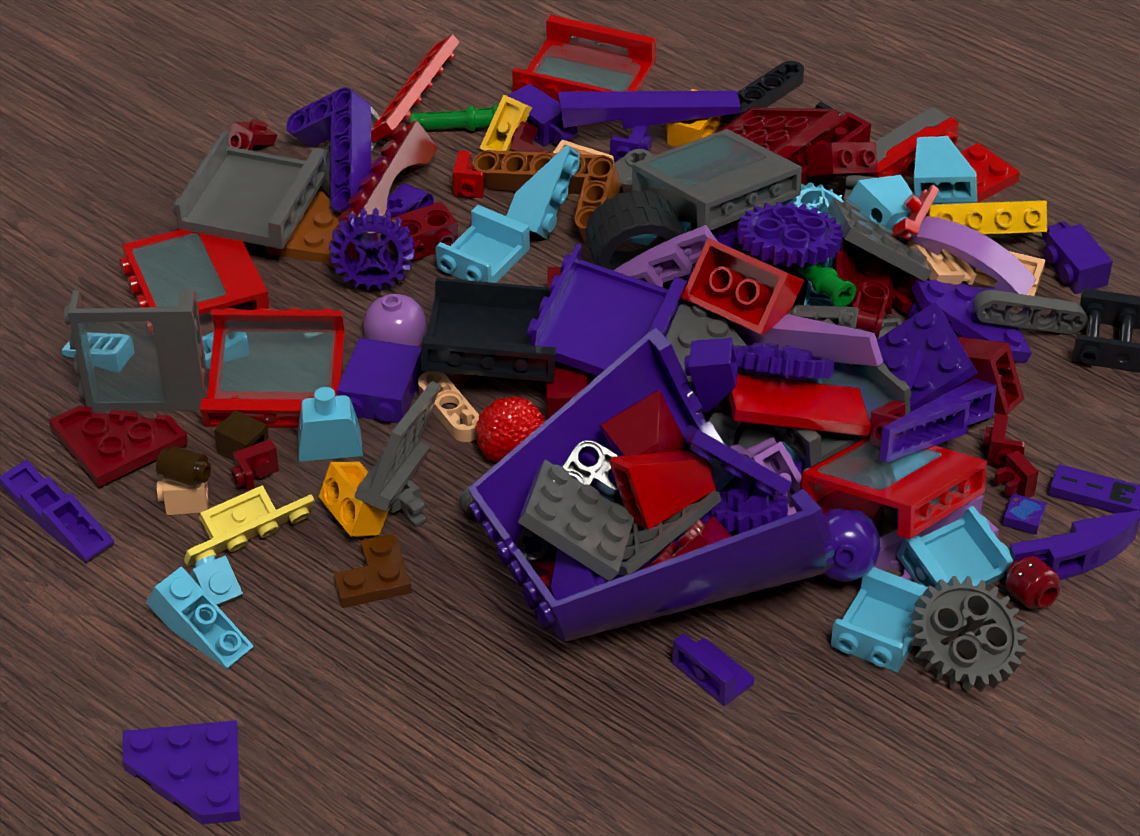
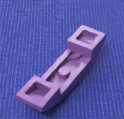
M926 216L919 227L918 235H913L911 238L912 241L936 255H939L942 249L998 280L994 286L998 291L1027 295L1036 281L1031 272L1008 250L978 231L959 223Z

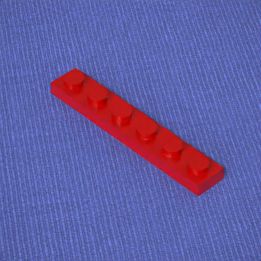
M453 33L431 47L372 125L371 141L373 143L383 137L386 140L392 137L390 135L392 130L411 115L409 109L416 106L422 100L420 95L433 85L431 80L444 70L442 65L453 58L455 55L453 50L459 44Z

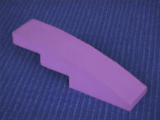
M704 225L643 252L613 271L663 287L664 282L673 280L674 277L679 278L691 274L692 264L697 263L707 238L715 241L717 239L709 228Z

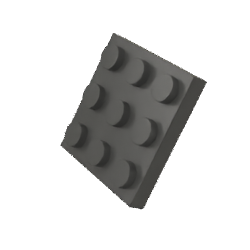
M545 459L537 469L518 523L603 578L612 581L619 572L634 517L623 506L613 504L601 496L594 487L579 482L570 476L566 469L559 465H553Z

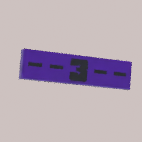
M1058 464L1049 495L1114 513L1136 510L1140 512V485Z

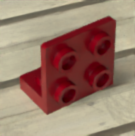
M842 236L840 252H836L834 258L836 261V271L839 278L844 281H850L856 286L855 297L847 306L853 307L861 285L864 282L871 280L879 281L889 288L885 315L892 314L894 265L877 256L860 259L852 243L845 240Z

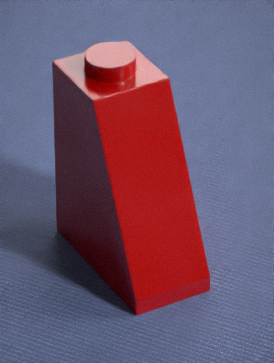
M688 451L617 456L609 460L624 507L634 517L633 523L648 530L716 489L712 478L713 469L706 458Z

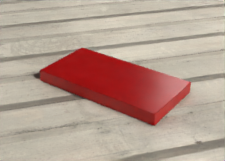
M737 374V385L728 394L733 419L738 422L868 436L871 424L859 388Z

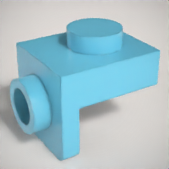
M211 555L195 563L196 567L192 569L190 576L218 607L242 597L243 592L226 555L218 559Z

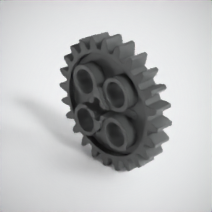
M952 576L948 583L940 579L934 587L929 586L915 602L914 605L916 607L909 615L914 621L909 625L908 631L916 635L910 641V645L921 647L915 657L917 659L927 658L929 660L924 668L926 671L933 668L939 670L936 680L940 681L946 675L950 677L949 683L951 688L958 681H962L965 691L968 692L975 683L981 692L988 684L995 688L1002 680L1006 681L1022 663L1019 659L1026 653V649L1021 645L1027 640V636L1018 632L1023 628L1025 622L1014 621V616L1019 612V609H1008L1006 604L1010 598L1007 596L999 600L996 597L998 593L997 587L988 592L985 590L984 580H981L977 586H973L970 576H967L961 584L956 576ZM969 608L975 610L978 615L973 614ZM938 620L943 621L948 628L942 626ZM988 621H991L993 623L980 627L982 624ZM979 628V630L975 634L972 632ZM960 632H961V634H963L962 636H960V637H958L957 639H955V638L959 635ZM987 639L992 640L996 646L990 644ZM954 640L953 643H950V644H948V645H943V644H942V643H945V642H948V641L950 642V641ZM957 651L964 654L967 659L960 657Z

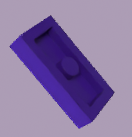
M683 633L673 640V665L721 705L726 706L754 685V677L706 638H702L696 643Z

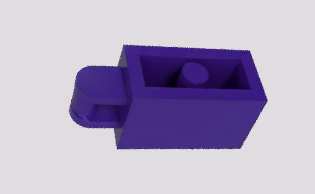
M530 83L508 95V97L532 107L526 123L538 128L534 141L545 147L552 142L558 145L561 140L568 141L578 136L576 126L563 128L560 103Z
M1065 221L1051 226L1047 225V232H1042L1043 240L1046 243V247L1043 250L1044 258L1060 275L1062 282L1067 284L1074 294L1082 293V288L1096 289L1107 286L1113 261L1081 224L1070 227Z

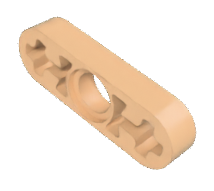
M432 371L423 373L418 379L419 396L431 381L441 384L431 410L457 441L471 442L476 440L475 428L479 420V414L444 373ZM445 403H455L458 405L453 409L441 407Z

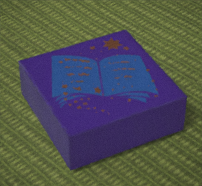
M1013 494L1004 516L1003 525L1037 535L1047 503Z

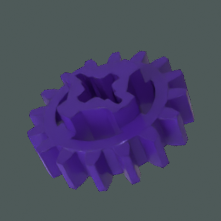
M743 483L741 488L738 489L730 486L728 487V492L719 491L722 501L711 509V516H714L728 532L738 530L740 534L788 516L787 496H783V493L776 491L775 495L772 496L755 486L756 483Z

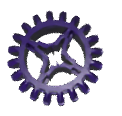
M363 208L360 210V217L351 212L348 215L349 222L341 219L338 226L339 229H334L332 232L334 240L329 242V250L332 251L330 253L331 263H336L334 270L336 274L343 273L342 279L344 283L353 279L355 289L362 283L365 284V289L368 292L371 289V285H377V288L381 291L383 283L386 282L393 287L395 285V278L403 280L405 277L404 270L411 269L412 262L410 260L414 258L415 251L412 248L414 246V239L409 236L410 229L408 226L401 227L402 220L400 217L391 221L389 210L383 216H380L377 208L373 209V214L367 215V211ZM390 240L395 243L398 249L394 258L389 255V251L386 249ZM350 241L355 244V249L357 250L354 260L346 250Z

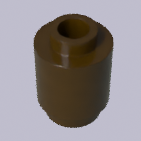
M178 447L164 448L158 456L156 472L167 481L198 488L202 483L208 481L211 473V464L208 463V458L205 454Z

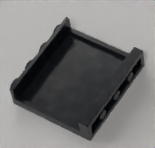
M436 278L435 299L427 336H423L421 371L554 383L557 362L556 347L530 345L531 338L527 337L531 320L533 318L538 319L540 316L538 311L543 297L549 298L551 295L549 293L550 288Z

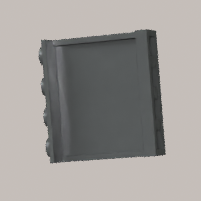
M223 131L218 140L213 142L205 160L200 162L193 178L188 180L182 195L177 197L174 202L173 212L174 215H177L178 228L283 249L328 174L326 151L313 148L307 160L304 161L229 146L228 132Z

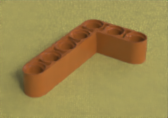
M485 150L474 157L473 167L475 171H482L484 173L485 189L518 191L557 153ZM580 154L579 168L572 175L568 184V194H580L575 214V223L585 244H587L585 228H587L589 217L605 200L616 196L620 188V178L612 158L605 155Z

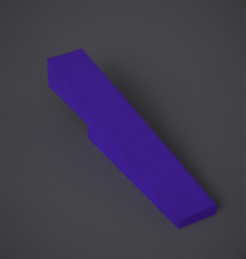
M737 91L559 92L563 128L622 120L623 129H629L635 126H651L741 113Z
M974 378L884 426L879 460L887 463L967 434L968 425L993 417L997 385Z

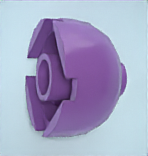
M389 294L376 299L369 305L363 320L365 339L419 346L422 343L423 336H427L428 328L423 308L413 298L406 295Z

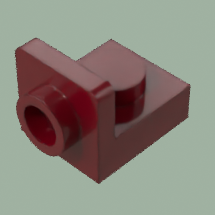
M271 439L233 452L235 467L231 468V475L237 487L242 486L245 492L255 489L254 480L279 471L277 450Z

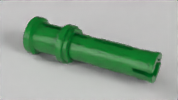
M494 104L490 108L469 106L466 107V110L412 112L411 123L417 120L424 130L467 128L468 131L475 132L476 129L489 128L499 105Z
M805 262L803 267L798 266L797 263H792L790 266L812 283L816 293L819 295L825 294L829 297L834 306L846 307L855 297L856 286L850 281H844L839 278L837 271L831 267L823 268L818 263H816V266H813L808 262Z

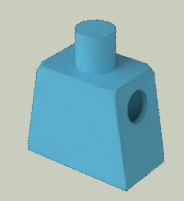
M895 175L859 180L847 200L858 205L861 208L860 212L873 222L882 224L893 231L896 223L909 217L911 211L904 205V201L913 193L903 177ZM901 237L905 243L908 242L907 239Z
M321 387L315 391V398H307L301 401L297 433L299 462L363 456L361 428L350 397L346 395L335 396V391L332 388Z

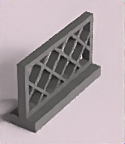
M431 381L393 429L383 455L359 484L354 496L355 498L383 511L389 509L428 454L430 446L420 442L441 384Z
M718 491L710 492L694 502L695 504L692 503L650 530L633 523L626 545L628 547L625 548L622 560L630 559L626 562H621L618 574L626 576L634 573L694 522L722 501L720 493ZM621 497L613 502V504H619L624 507Z

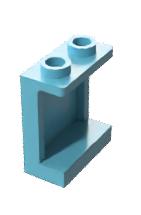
M477 205L471 211L472 226L451 246L442 242L436 246L437 269L462 280L497 283L530 250L529 225Z
M974 506L967 508L959 520L921 538L919 535L911 539L904 538L896 553V556L913 580L926 587H934L940 579L948 583L952 576H956L960 584L967 576H970L973 586H977L981 580H984L985 586L1004 578L1013 562L1008 547L999 541L990 529L987 519L980 515Z
M873 567L867 575L862 577L861 589L843 619L837 618L832 629L831 647L898 673L913 648V645H910V641L916 635L908 631L909 625L914 621L909 615L916 607L914 605L928 587Z

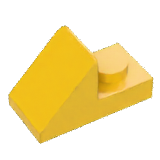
M503 95L480 145V149L484 151H515L510 148L513 133L519 127L521 121L526 122L532 107Z

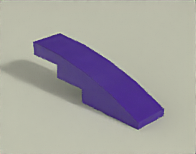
M28 460L23 461L0 476V486L40 527L84 562H88L114 545V540L72 493L65 495L49 476L43 478Z

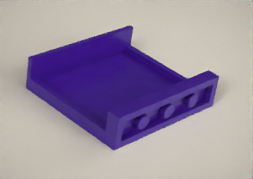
M577 243L572 255H565L560 270L562 274L561 276H554L549 291L551 295L549 298L543 297L538 311L540 316L538 319L533 318L531 320L527 337L531 338L530 345L556 347L557 362L599 376L642 337L656 327L666 337L677 310L682 305L683 298L681 297L686 288L687 281L674 277L668 290L580 259L582 245Z

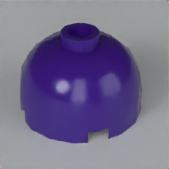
M839 508L825 513L824 516L832 540L824 544V548L830 545L833 547L834 556L832 558L834 564L831 569L823 574L829 579L840 582L856 581L867 575L876 565L881 550L879 531L872 519L861 511L854 509L851 511Z

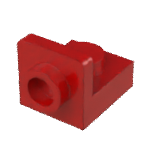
M459 150L453 170L454 196L482 199L484 196V173L482 171H475L473 164H471V151Z

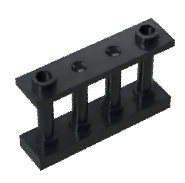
M1082 288L1080 305L1086 313L1088 321L1086 336L1076 334L1072 363L1140 373V344L1132 343L1133 329L1140 330V296ZM1100 324L1119 326V339L1099 338Z

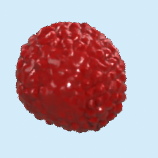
M512 396L493 401L490 406H487L482 411L477 421L475 431L479 449L483 455H486L487 460L498 463L545 422L542 413L538 411L536 406L532 405L531 401L525 398Z

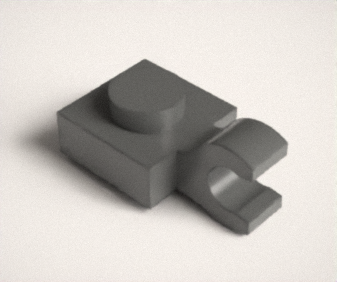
M409 480L390 506L389 511L395 513L402 509L407 520L414 527L427 521V518L420 512L426 508L424 502L420 499V488Z

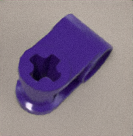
M404 183L388 196L387 211L389 210L392 218L432 205L434 198L431 193Z

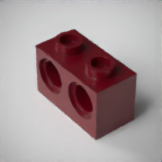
M876 142L826 143L806 146L808 176H845L847 174L878 173Z
M442 201L391 218L392 221L400 217L402 220L401 227L408 226L410 229L409 236L414 239V246L412 248L415 251V256L410 260L411 262L436 254V246L440 242L451 246L458 239V222ZM390 240L388 245L396 255L398 249L395 243Z

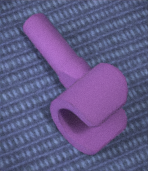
M771 437L748 449L739 444L733 445L731 448L751 459L777 443L774 437Z

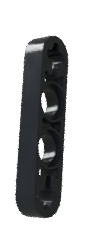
M796 61L783 62L739 90L737 95L741 113L723 115V122L729 124L752 107L767 108L799 87L804 80V66ZM748 98H757L759 100H750Z

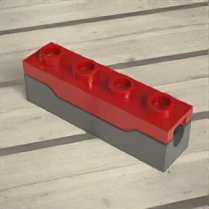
M933 106L875 141L878 173L860 174V176L879 178L901 175L904 179L912 175L915 170L917 137L948 136L956 146L959 122Z

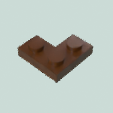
M395 534L360 541L366 566L334 573V583L342 608L412 593L411 582Z

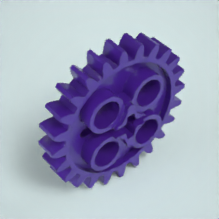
M776 202L774 207L764 203V209L754 206L753 211L746 210L745 216H740L737 237L738 244H743V250H751L750 256L761 255V261L772 259L773 265L785 262L787 267H790L792 263H797L798 266L803 267L805 262L816 266L817 260L826 263L827 257L835 258V253L840 252L843 231H841V225L836 224V218H828L827 212L818 214V208L816 207L808 210L806 209V204L795 207L793 202H790L788 206H783L780 202Z
M770 343L734 346L738 357V367H743L747 373L770 378L774 377L777 373L779 374V379L805 381L806 378L813 377L829 379L833 376L834 360L813 356V352L787 345L783 346V350H779V344Z

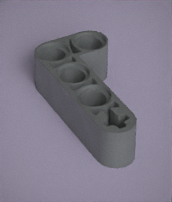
M592 440L580 442L574 448L563 468L579 482L591 485L609 497H621L618 486L612 484L608 478V474L612 472L609 460L618 455ZM582 453H589L595 458L596 464L592 467L583 466L579 462L578 456ZM524 527L515 545L532 566L533 562L547 555L552 544L540 538L536 551H532L531 554L526 553V545L532 542L536 534Z

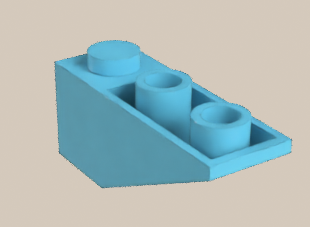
M566 145L515 193L506 216L529 225V233L547 239L549 232H552L556 226V214L560 204L564 203L568 196L570 179L579 168L580 153L571 146Z
M182 566L156 585L146 601V604L171 631L226 670L254 647Z

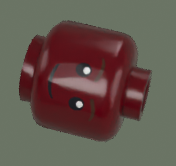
M1028 556L1018 559L1010 565L1007 571L1006 589L1026 608H1046L1057 599L1060 592L1059 575L1039 557Z

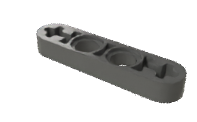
M985 290L977 294L972 302V307L978 319L986 323L1074 334L1081 331L1088 321L1082 306L1072 301L997 290ZM1024 306L1020 312L1009 314L1015 307ZM1051 310L1049 315L1037 318L1041 312Z

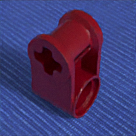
M873 280L864 282L861 285L857 300L853 304V307L859 308L856 329L875 333L877 339L881 331L889 297V288L885 284Z

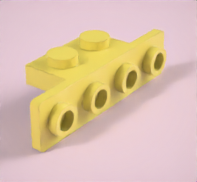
M262 485L201 512L199 519L211 540L187 550L184 558L186 566L189 567L211 555H214L216 558V554L226 549L230 552L239 550L248 543V539L260 535L261 538L267 537L275 533L279 529V525L288 521L295 524L304 520L310 515L315 502L312 494L276 510Z

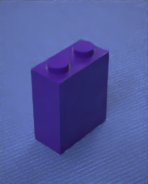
M359 338L337 389V396L346 395L350 397L357 417L399 423L410 408L418 387V379L424 372L421 371L422 347Z

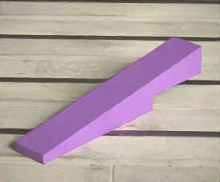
M786 314L766 334L762 335L727 319L747 346L753 345V343L779 344V350H783L785 345L812 351L813 356L834 360V362L879 366L883 363L875 333Z

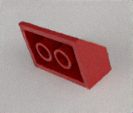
M707 238L681 298L764 335L791 311L804 280Z

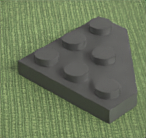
M833 198L827 209L832 218H836V224L841 225V231H843L845 240L926 282L932 270L927 264V257L914 248L910 249L893 237V231L882 224H876L860 212L861 208L847 199L841 202Z
M692 302L679 306L666 335V338L673 346L684 373V359L686 355H690L691 341L732 338L734 346H746L725 317ZM686 375L691 387L692 377Z

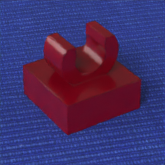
M1017 450L1007 455L1005 467L999 468L995 472L994 482L996 484L1003 481L1006 482V495L1017 493L1018 495L1030 498L1035 495L1039 471Z

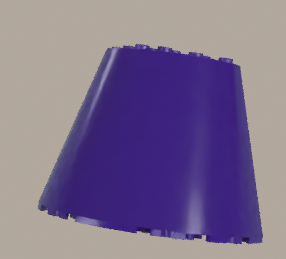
M657 327L642 337L468 488L474 500L473 503L469 504L470 509L479 523L485 520L482 525L492 542L497 541L495 550L505 567L509 564L511 565L509 571L518 586H524L522 587L523 591H521V594L531 610L537 607L535 614L545 631L552 628L563 642L818 576L831 569L834 564L832 558L834 556L833 547L830 545L824 548V544L831 541L832 538L823 510L805 489H802L791 496L796 510L795 514L740 534L738 530L729 532L732 537L566 598L555 600L523 553L515 545L519 534L524 528L523 525L518 523L537 469L545 459L553 465L563 467L574 448L585 440L597 442L613 452L599 424L656 390H660L682 435H684L690 424L724 443L711 421L705 422L702 412L699 411L703 407L689 385L672 344ZM690 449V452H691V453L700 456L699 454L693 452V451ZM582 453L578 456L579 462L583 466L592 467L596 464L595 458L589 453ZM714 455V457H715L717 460H719L721 463L723 462L722 459H720V458H718L717 456ZM613 472L609 473L608 478L610 482L617 485ZM734 475L735 477L721 491L728 492V487L730 486L738 489L741 488L743 483L747 484L750 482L745 476L741 479ZM711 510L706 513V514H708L710 517H711ZM536 534L532 542L526 545L525 552L531 554L532 551H536L541 537ZM552 545L546 556L557 552L558 548Z

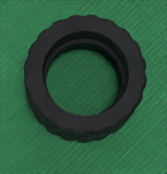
M646 190L622 192L612 198H608L593 211L592 216L587 221V228H585L586 243L593 264L610 270H615L643 252L683 234L672 204L665 200L663 196ZM642 234L658 235L650 244L641 249L628 252L615 250L621 243L631 237ZM673 280L664 282V283H663V286H665L666 284L671 283Z

